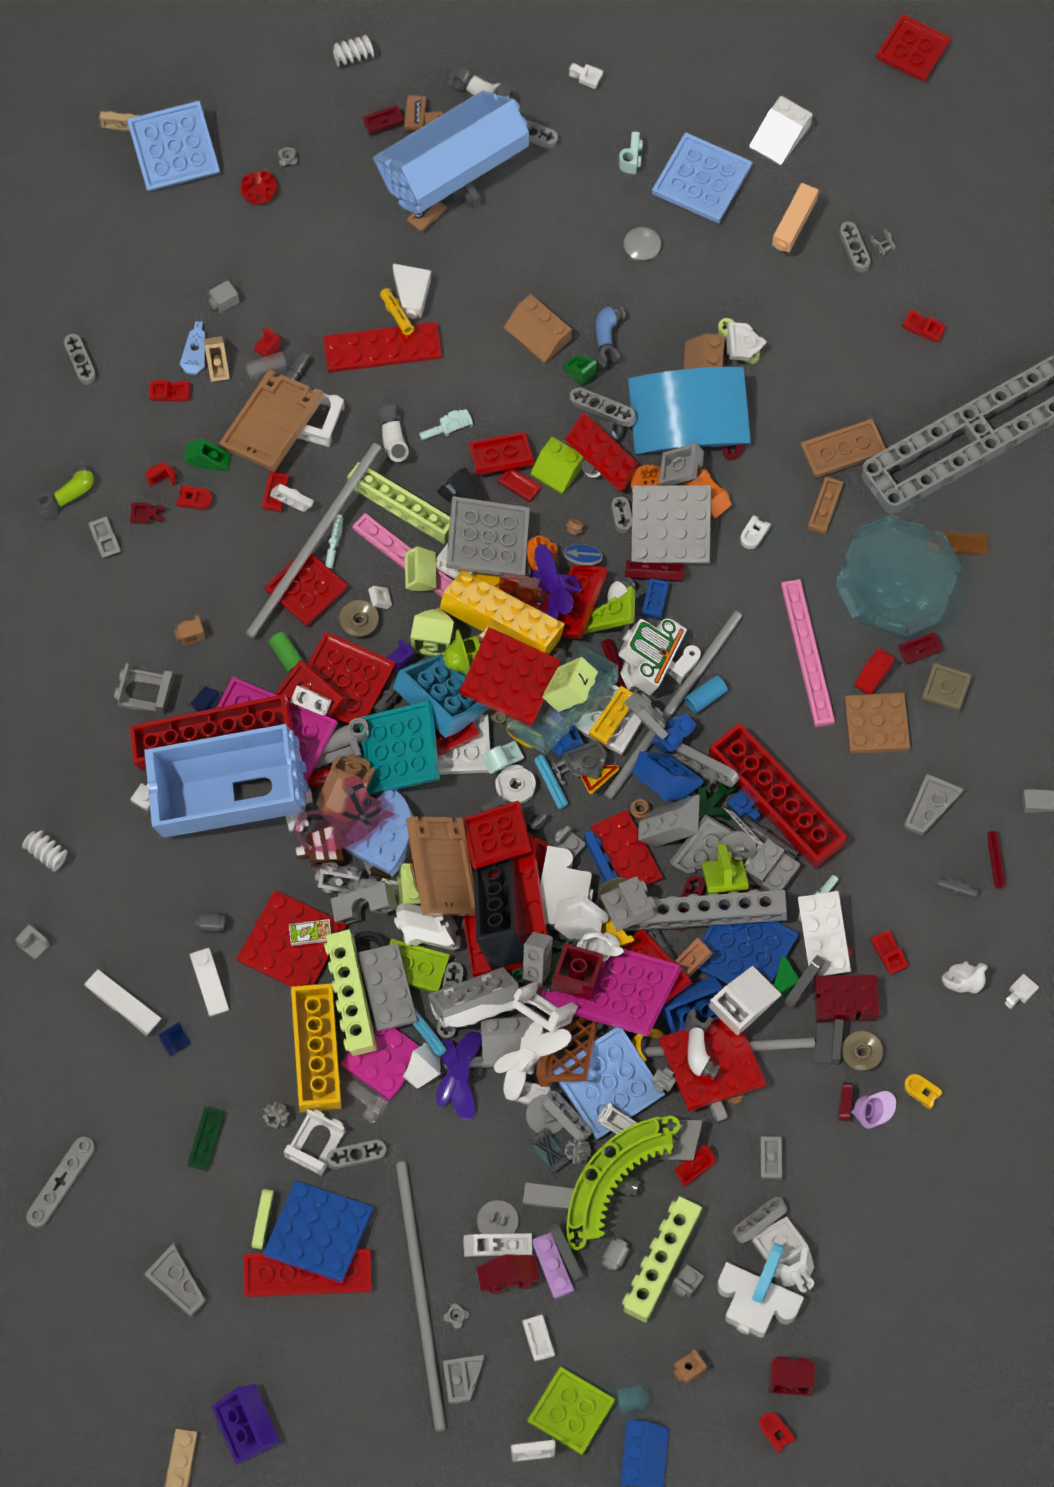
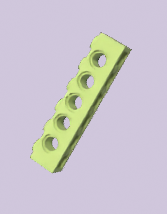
M358 462L352 469V471L349 473V475L347 476L348 480L354 473L360 462ZM370 468L367 469L354 489L356 492L444 545L446 544L450 517Z
M350 930L326 935L327 942L324 943L327 955L330 954L331 962H328L330 973L334 974L335 981H332L333 990L335 993H338L339 1000H336L338 1012L342 1013L343 1019L340 1020V1026L342 1031L346 1033L347 1039H344L345 1049L353 1057L377 1051L354 935ZM342 951H345L346 955L343 958L338 959V954ZM349 970L350 974L346 978H342V973ZM348 990H354L352 996L345 997ZM358 1009L355 1016H349L351 1010ZM362 1028L358 1036H353L355 1029Z
M680 1196L677 1202L672 1201L668 1210L671 1214L668 1220L663 1219L659 1228L661 1234L659 1238L655 1237L649 1248L652 1252L649 1257H644L640 1266L643 1270L640 1275H635L631 1284L634 1287L631 1294L627 1293L622 1302L625 1305L624 1313L647 1323L701 1214V1206ZM682 1218L685 1223L678 1226L674 1223V1219ZM667 1236H672L676 1242L668 1244L664 1239ZM661 1254L664 1255L667 1258V1260L663 1263H660L656 1261L655 1257ZM654 1273L658 1278L655 1281H649L646 1275ZM644 1291L648 1294V1298L641 1300L637 1297V1293Z

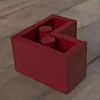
M504 1254L476 1267L481 1291L490 1292V1294H499L503 1292L502 1289L516 1286H519L520 1289H527L532 1287L533 1283L540 1281L535 1256Z

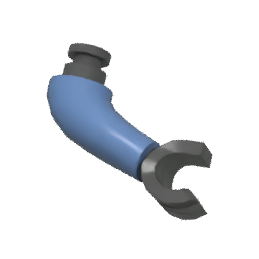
M609 306L605 307L597 315L595 327L598 348L600 350L595 358L597 369L603 370L608 361L606 357H609L613 364L617 363L621 358L619 352L612 347V328L616 326L619 320H624L626 317L625 311L621 306L613 309Z

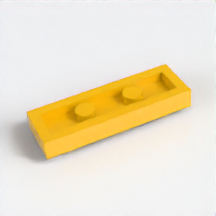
M621 686L589 731V736L606 745L630 711L624 702L633 692Z

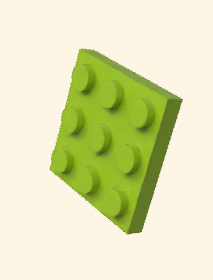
M560 1366L527 1420V1423L578 1454L583 1455L614 1404L615 1399Z

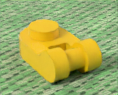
M918 1074L909 1075L904 1083L905 1091L921 1102L927 1109H932L935 1099L939 1098L943 1093L937 1086ZM925 1089L930 1092L928 1096L922 1094Z

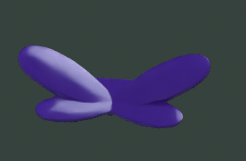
M540 544L535 549V560L539 571L532 570L529 579L537 588L551 593L547 611L549 616L557 619L559 612L566 615L573 607V598L568 591L580 593L582 589L575 576L557 574L556 565L550 550L545 545ZM566 581H571L575 585V587H572L571 585L566 583Z
M477 1032L467 1033L456 1047L449 1039L442 1042L447 1049L442 1058L449 1072L439 1085L436 1094V1103L439 1106H444L452 1099L458 1116L467 1121L471 1120L475 1114L474 1097L467 1082H469L470 1062L476 1056L482 1042L481 1035Z

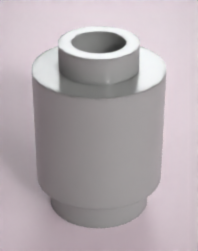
M618 1238L616 1241L611 1240L602 1257V1265L613 1271L621 1268L630 1251L627 1247L628 1244Z

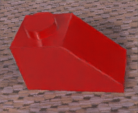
M878 647L867 661L854 686L865 694H873L893 668L895 658Z

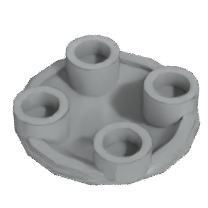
M638 227L627 233L624 238V248L631 260L654 259L658 256V252L661 249V240L654 230Z

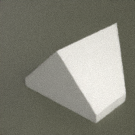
M424 1043L419 1048L413 1050L408 1068L402 1077L415 1088H420L440 1075V1057L435 1054L427 1043Z

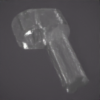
M355 1081L351 1082L347 1088L348 1092L368 1105L362 1118L371 1124L381 1116L388 1106V1100L381 1095L375 1096Z

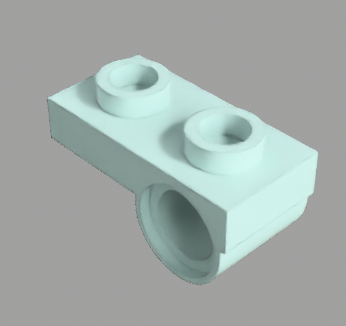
M632 132L631 148L623 149L620 152L619 168L623 172L636 174V168L641 165V156H638V151H642L643 140H639L640 132Z
M513 741L504 746L500 745L491 749L481 758L490 774L523 760L524 756L516 741Z

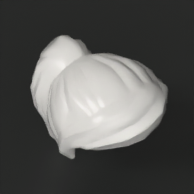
M589 932L577 942V947L604 954L603 962L610 956H619L624 952L623 948L620 947L618 939L609 932Z
M967 961L962 964H955L949 968L948 972L944 973L942 981L947 988L959 993L967 991L973 994L979 993L985 986L986 978L984 971L987 969L986 964L979 963L978 966L974 967L969 965Z

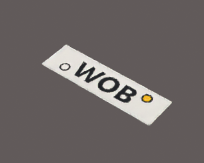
M725 809L755 843L765 846L733 811Z

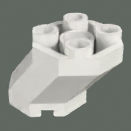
M406 903L397 906V917L394 918L395 925L398 929L402 930L405 943L408 946L424 943L449 950L460 948L461 937L455 934L458 927L452 916H423L421 906Z

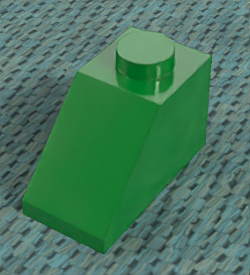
M200 438L187 443L184 461L199 469L226 472L228 471L231 453Z

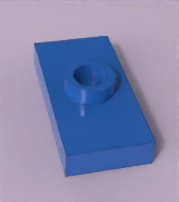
M649 579L641 616L661 620L669 582Z

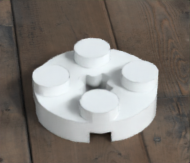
M507 766L497 776L496 792L505 801L508 800L511 803L519 800L520 804H524L533 798L536 788L535 778L532 772L524 769L523 766ZM513 781L521 784L518 789L510 787V785H513Z

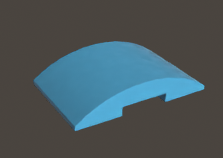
M743 367L683 369L647 374L628 379L630 404L637 416V420L633 425L635 455L662 453L697 443L699 447L751 444Z

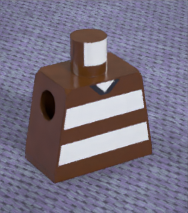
M337 824L306 834L307 845L295 847L297 859L310 857L311 867H321L323 862H333L339 866H344Z

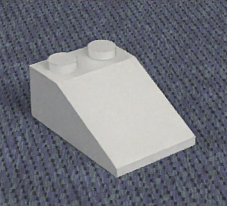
M780 96L769 111L750 144V148L782 165L811 126L812 113Z

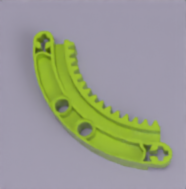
M655 1117L630 1126L612 1137L593 1155L583 1169L571 1196L567 1217V1242L571 1249L581 1250L585 1246L586 1240L600 1239V1237L605 1235V1232L599 1230L605 1227V1224L600 1222V1220H604L606 1216L601 1212H605L608 1209L604 1204H609L610 1200L607 1196H613L614 1194L611 1188H618L615 1181H623L620 1175L628 1176L626 1169L633 1171L634 1163L640 1166V1159L647 1162L648 1155L654 1159L656 1152L660 1156H663V1150H666L668 1155L671 1154L673 1149L672 1135L676 1134L680 1129V1123L676 1117ZM658 1120H663L661 1125L668 1124V1120H672L674 1124L676 1123L677 1127H674L673 1131H669V1128H662L664 1133H658ZM607 1147L615 1148L616 1155L613 1158L605 1156L604 1150ZM588 1170H595L598 1176L594 1181L586 1179L585 1174ZM583 1226V1233L578 1231V1237L582 1238L583 1242H580L579 1246L575 1247V1244L571 1243V1239H574V1232L569 1234V1228L579 1229Z

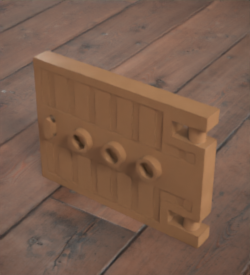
M269 369L219 445L224 450L275 472L325 396L318 390L313 393L311 387L280 374L278 377L274 371Z
M412 816L407 818L406 824L422 915H475L474 879L463 818H455L453 820L451 817H421L418 819V816Z

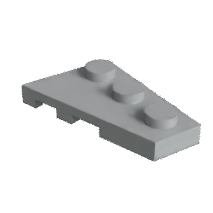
M926 774L904 828L923 835L963 793L964 789Z
M172 1244L144 1275L185 1313L192 1317L205 1303V1299L176 1247Z

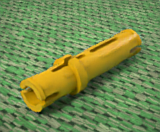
M389 288L383 289L380 292V297L385 302L387 311L391 312L404 335L411 334L414 331V327L400 307V301L394 297Z

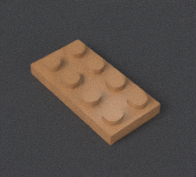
M873 419L801 442L800 445L815 479L863 463L886 449Z

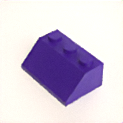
M255 1384L237 1387L211 1406L235 1464H240L263 1454L280 1443Z

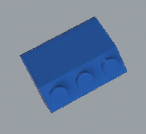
M640 751L632 771L640 782L647 784L651 791L660 794V798L665 801L683 799L701 786L704 781L673 756L667 754Z
M714 976L689 985L664 1004L661 1013L670 1034L685 1029L686 1017L693 1008L697 1012L696 1019L702 1023H705L708 1017L713 1020L719 1018L709 1008L711 999L722 990V986Z
M627 1419L620 1487L664 1486L669 1428L651 1422Z

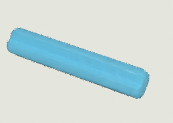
M537 756L535 763L558 809L565 808L568 802L545 756Z
M414 1008L417 1022L412 1024L435 1054L439 1057L447 1052L446 1047Z

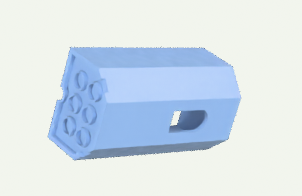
M482 90L372 158L389 192L400 199L399 204L401 207L419 214L528 147L529 131L526 127L527 121L521 116L519 104L515 99Z
M286 724L144 750L147 781L150 787L149 801L152 827L165 838L304 813L307 800L306 792H309L307 780H304L306 765L301 759L298 737L294 735L293 730H290ZM261 778L271 780L272 790L269 794L235 801L234 783Z

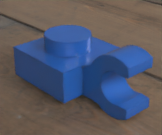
M742 790L727 801V806L732 807L740 819L745 815L755 823L760 820V813L754 809L755 803Z

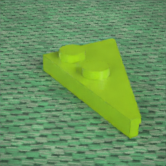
M632 586L626 588L627 592L619 598H612L607 604L592 612V617L588 621L584 634L635 623V589Z

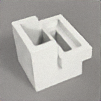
M583 894L575 898L570 896L558 901L555 929L568 939L581 940L586 933H601V926L603 923L608 922L609 915Z

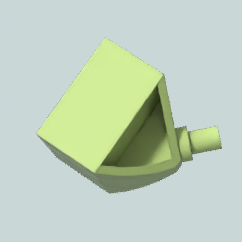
M440 608L427 610L415 615L410 637L411 649L415 654L436 656L442 653L444 655L446 648L453 644L454 621Z

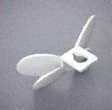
M534 1021L525 1032L520 1050L505 1054L496 1061L494 1070L497 1073L507 1072L504 1081V1094L509 1100H515L519 1097L525 1084L526 1072L540 1056L555 1053L569 1044L571 1040L569 1031L557 1029L553 1032L542 1034L543 1026Z

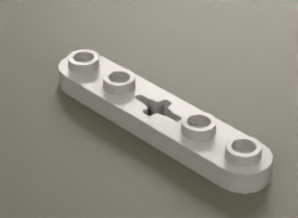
M80 1137L73 1143L28 1210L26 1219L31 1227L41 1228L48 1222L92 1157L95 1146L90 1138ZM65 1176V1179H64L65 1185H64V1186H63V1185H60V1186L56 1189V1187H57V1182H56V1180H57V1179L61 1180V1179Z

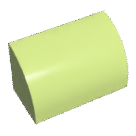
M417 546L405 553L406 589L428 591L436 588V552Z

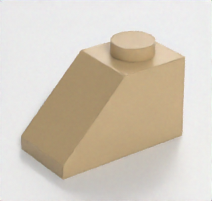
M222 336L203 339L211 382L230 379Z

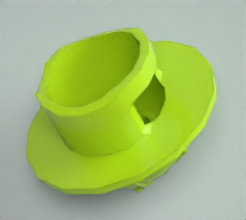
M456 630L455 640L453 644L446 648L443 657L445 665L450 670L467 675L480 647L477 636L462 640L459 630Z

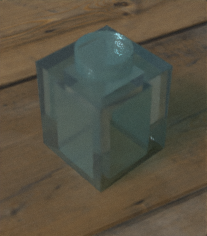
M642 1385L616 1391L620 1415L646 1410V1403H649L647 1390L643 1391Z

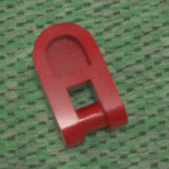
M180 486V498H177L176 506L201 510L211 506L212 495L208 490ZM192 495V499H187V497Z
M770 1412L762 1415L759 1421V1428L777 1453L782 1451L783 1446L787 1443L791 1444L795 1441L791 1432L776 1414ZM780 1431L783 1436L777 1440L774 1434Z

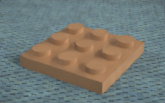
M904 693L845 696L850 754L910 750Z

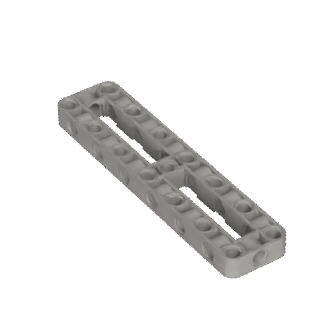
M1054 355L867 459L863 464L861 477L887 513L896 514L1054 425V412L1050 410L1054 409V396L995 430L986 421L992 415L1000 414L1014 406L1015 402L1024 397L1032 396L1044 389L1047 384L1053 382ZM1018 427H1023L1026 430H1020ZM936 433V434H939L940 436H939V437H935V436H933L932 434ZM960 433H965L971 442L899 484H896L889 475V473L897 469L900 470L918 460L921 455L928 451L932 452L945 445ZM986 445H991L994 448H988ZM903 451V452H907L908 454H907V455H903V454H901L900 452ZM954 463H959L962 466H955ZM868 470H874L875 473H870ZM922 481H927L930 484L925 485ZM894 499V500H896L897 502H896V503H892V502H890L889 500Z

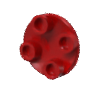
M267 170L253 172L242 177L240 192L247 202L264 204L275 196L277 182Z

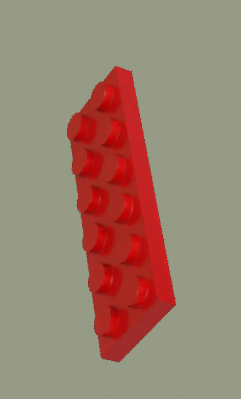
M437 322L414 324V331L409 335H404L398 326L323 336L328 373L442 359Z
M370 1249L356 1250L343 1283L267 1258L263 1253L244 1254V1297L371 1292Z

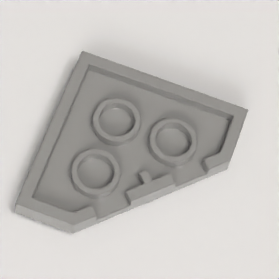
M705 815L698 824V834L687 838L670 860L671 864L687 874L702 869V862L718 860L717 844L725 835L734 831L710 816Z

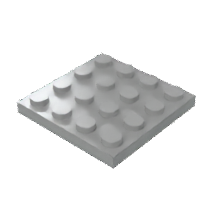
M711 485L633 486L631 561L643 563L710 564Z
M453 496L451 500L446 568L524 579L530 508Z

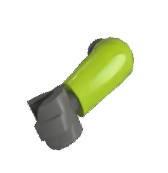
M79 463L75 466L76 473L73 475V478L54 492L55 496L49 493L37 494L41 504L36 512L38 517L45 521L54 519L59 512L57 505L62 507L91 489L94 483V475L89 471L87 463Z

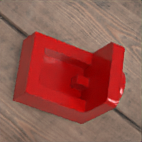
M165 461L157 466L150 467L145 472L146 482L150 487L165 478L169 480L172 486L176 484L175 477L177 475L172 466L168 467Z

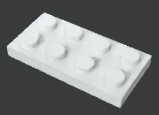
M834 891L798 897L808 966L815 956L819 955L826 960V963L817 976H830L851 972L839 892Z

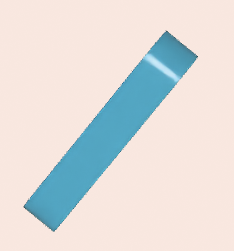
M774 1243L753 1294V1301L761 1304L764 1302L784 1252V1246Z

